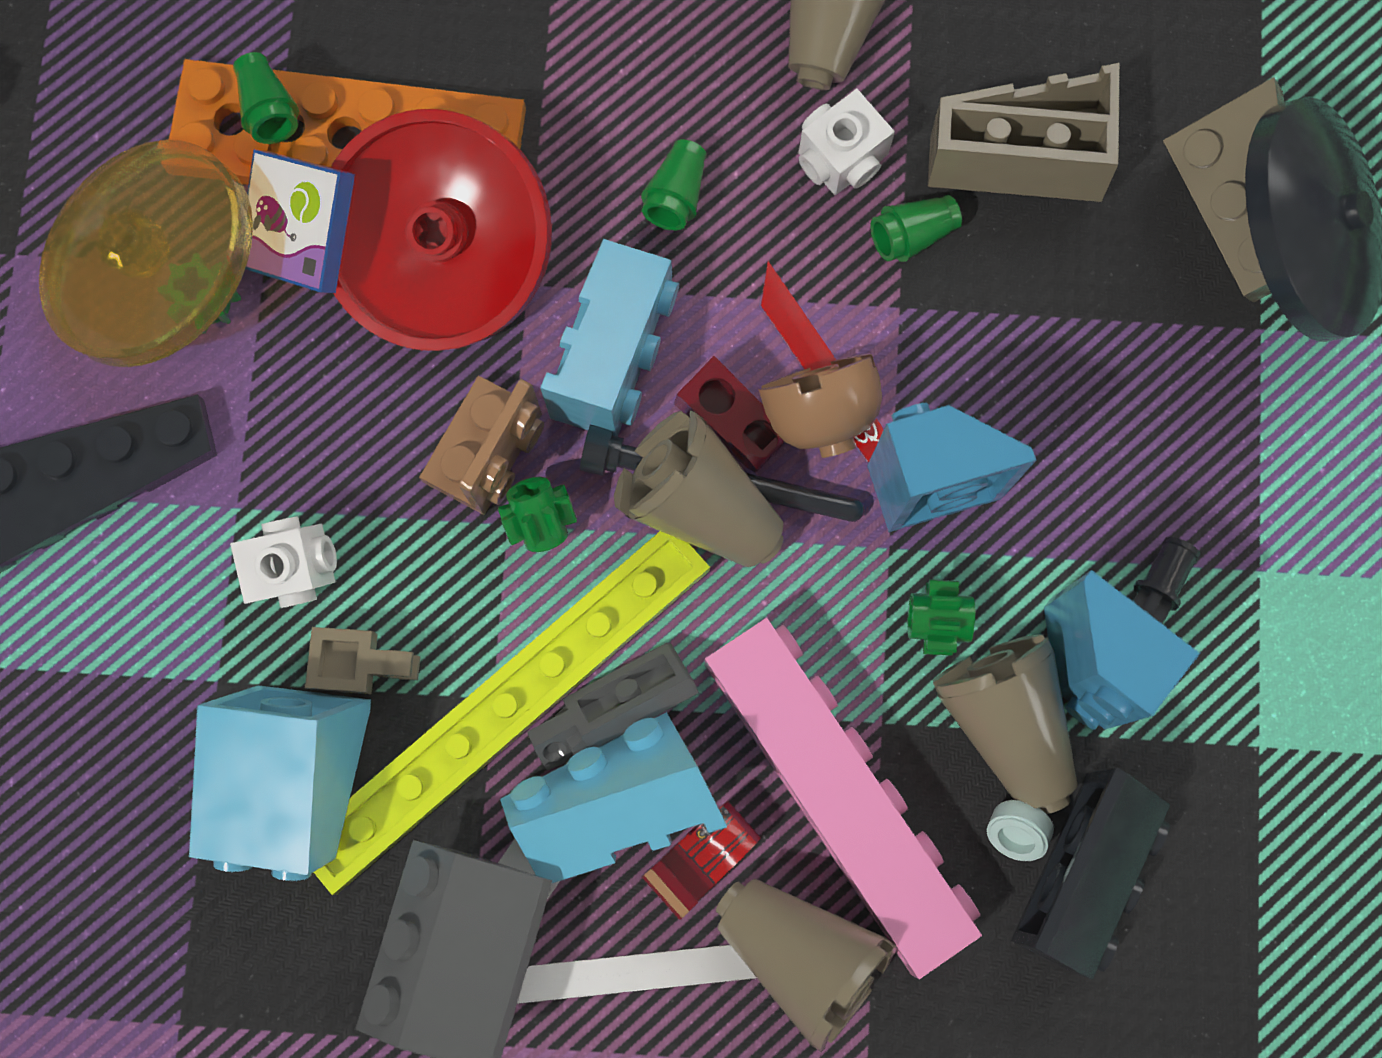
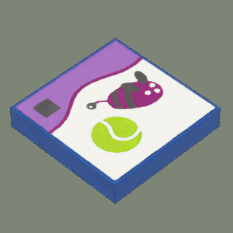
M254 150L236 266L321 293H336L355 174L268 151Z

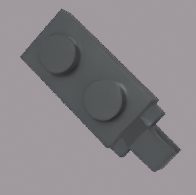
M665 643L563 698L566 706L554 718L531 729L527 733L539 759L545 768L550 770L567 763L579 751L589 747L599 748L623 735L626 729L633 723L645 718H654L699 692L672 644Z

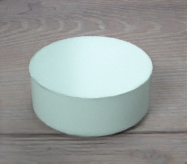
M1008 800L997 805L987 826V836L991 844L1005 856L1020 861H1033L1044 856L1054 833L1052 821L1040 808L1035 809L1020 800Z

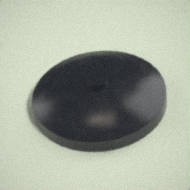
M1301 97L1273 106L1261 116L1256 124L1248 148L1245 171L1248 223L1261 272L1280 310L1289 322L1303 335L1319 342L1357 336L1373 321L1382 298V212L1369 165L1349 126L1327 103L1313 97Z

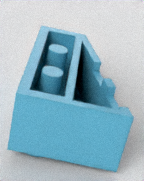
M603 239L579 295L581 305L573 328L566 326L560 340V347L564 348L565 351L557 374L546 373L540 387L550 419L588 430L591 424L613 431V436L617 437L622 424L632 426L642 397L641 391L634 390L641 369L651 371L660 346L661 337L653 335L660 315L670 316L678 294L679 283L672 281V262L670 259Z
M667 712L656 718H645L633 723L626 729L623 735L599 748L589 747L579 751L566 765L543 777L535 776L522 781L510 794L500 799L509 828L534 873L537 876L552 880V883L614 864L616 862L614 852L643 842H648L652 851L670 846L672 839L669 834L702 823H704L708 833L727 827L695 761Z

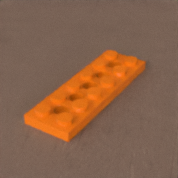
M184 59L164 168L173 176L248 185L254 150L268 151L331 167L336 157L342 151V149L332 145V138L339 129L353 126L363 131L365 128L388 116L417 109H441L473 117L500 131L520 149L526 107L524 100L273 70L298 105L299 116L297 120L305 123L303 134L295 141L263 144L254 140L252 135L245 130L236 135L220 133L222 120L229 114L240 113L237 78L233 65Z

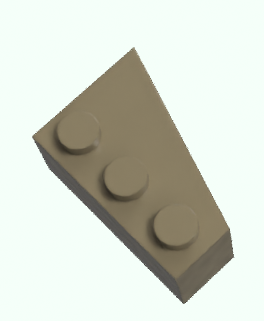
M1119 63L1102 66L1097 74L1068 79L1066 73L1049 76L1046 84L1014 89L1013 84L941 97L930 137L928 187L1102 202L1118 166Z
M1275 77L1163 140L1243 296L1253 303L1271 294L1261 272L1248 223L1245 195L1246 160L1253 131L1261 116L1273 106L1284 103L1283 91Z

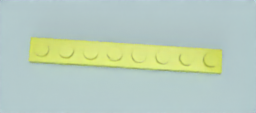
M659 531L351 796L336 859L314 871V874L332 895L339 894L710 571V566L689 543Z

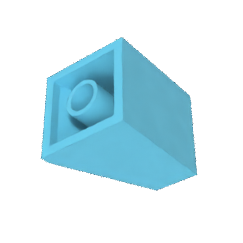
M258 685L197 705L189 857L214 861V868L221 871L238 872L249 870L252 867L270 869L274 878L288 881L307 879L311 877L312 872L336 859L369 718L371 700Z

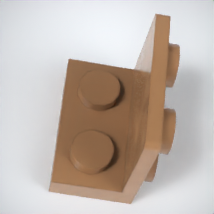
M478 375L419 477L421 481L485 515L492 502L499 505L513 484L515 473L511 472L510 469L521 450L528 454L534 448L544 428V422L540 420L542 412L532 384L520 379L511 393Z

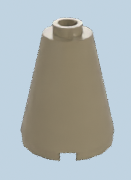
M790 0L788 67L798 74L797 82L818 90H829L831 83L843 82L885 0Z
M691 410L690 417L682 411L675 412L660 422L641 441L635 452L643 457L633 474L627 469H623L614 492L615 507L624 513L626 517L745 567H752L758 563H767L778 553L783 543L782 519L702 417Z
M1036 634L1001 643L988 648L991 655L974 663L971 657H968L939 674L933 680L937 696L1011 797L1035 809L1040 808L1046 814L1054 813L1066 807L1071 802L1069 795L1076 790L1078 784L1054 648L1051 646L1048 637L1045 639L1044 635Z
M757 879L751 880L746 886L742 885L739 881L734 883L722 897L716 908V913L722 916L718 925V931L806 1040L820 1052L824 1051L827 1041L832 1043L859 1010L872 991L870 986L874 981V977L871 974L875 969L883 974L897 948L895 944L883 936Z

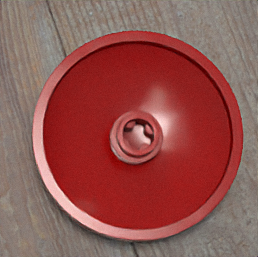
M417 109L393 114L375 122L356 135L342 149L330 168L355 174L337 288L336 293L333 294L354 320L376 336L393 344L417 350L440 351L457 349L486 340L502 331L524 311L540 287L547 269L552 243V222L547 196L539 176L524 153L509 138L492 126L464 114L441 109Z

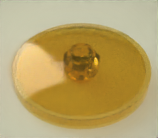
M159 140L132 147L109 159L91 173L72 193L59 212L47 237L39 269L41 305L46 320L59 339L95 362L114 367H134L166 358L200 336L217 319L235 293L245 271L251 250L253 236L251 205L244 186L236 174L206 149L193 143L178 140Z

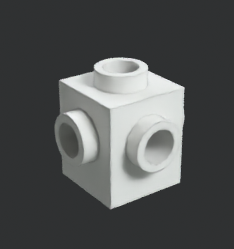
M856 88L832 108L829 104H824L807 117L802 125L799 162L804 172L814 183L821 185L824 182L836 196L850 184L855 189L861 187L878 172L881 167L879 162L889 154L895 131Z
M298 516L261 524L264 536L230 543L244 604L278 597L280 608L317 600L315 588L335 583L333 571L337 565L336 551L331 539L324 534L322 524L301 528Z

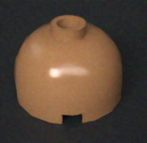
M871 353L831 361L830 366L811 371V368L804 369L761 386L762 389H758L766 415L774 431L786 443L799 449L819 448L822 458L839 455L856 448L853 437L872 426L879 415L882 401L880 377Z

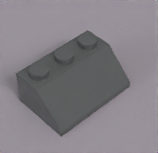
M413 840L363 1001L356 1030L396 1048L432 1058H501L552 880L466 852Z

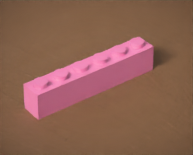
M765 618L706 657L704 665L886 938L897 946L896 953L910 974L917 979H921L982 936L973 923L981 915L966 891L959 884L950 889L938 871L937 867L942 865L944 860L930 838L923 831L916 836L912 833L901 816L908 811V807L894 785L888 779L879 784L870 771L866 762L872 759L873 756L864 740L853 727L845 732L831 713V710L836 708L838 704L828 687L819 676H815L811 680L807 678L796 661L803 656V653L789 630L784 625L774 629L768 618Z

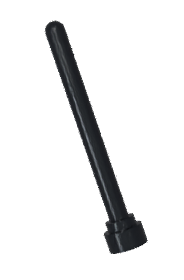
M590 424L583 447L580 471L601 476L604 475L605 470L616 473L618 467L635 471L643 457L635 452L637 447L625 445L624 438L613 436V431ZM746 473L769 503L849 522L860 520L864 514V506L858 499Z

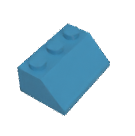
M920 403L903 408L891 415L893 422L886 424L867 467L888 532H893L1001 500L1032 466L1036 458L1031 447L950 405L930 411L928 403Z
M1092 570L1053 596L1044 607L1048 639L1054 648L1062 697L1069 701L1065 709L1080 723L1094 730L1098 725L1106 730L1153 716L1199 655L1197 650Z

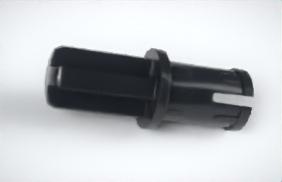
M1166 537L1145 579L1136 581L1133 586L1137 594L1132 602L1163 624L1169 612L1176 611L1181 604L1178 595L1194 563L1198 561L1201 555L1199 550L1180 538Z

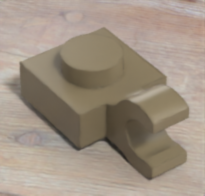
M312 627L305 688L316 691L371 694L373 676L401 680H418L421 656L413 655V652L376 650L378 634L373 631Z

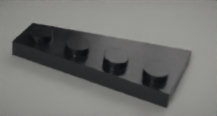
M197 394L0 447V573L15 566L17 559L38 548L46 549L66 538L65 533L93 518L99 520L120 509L119 504L145 490L151 492L217 456L205 401Z

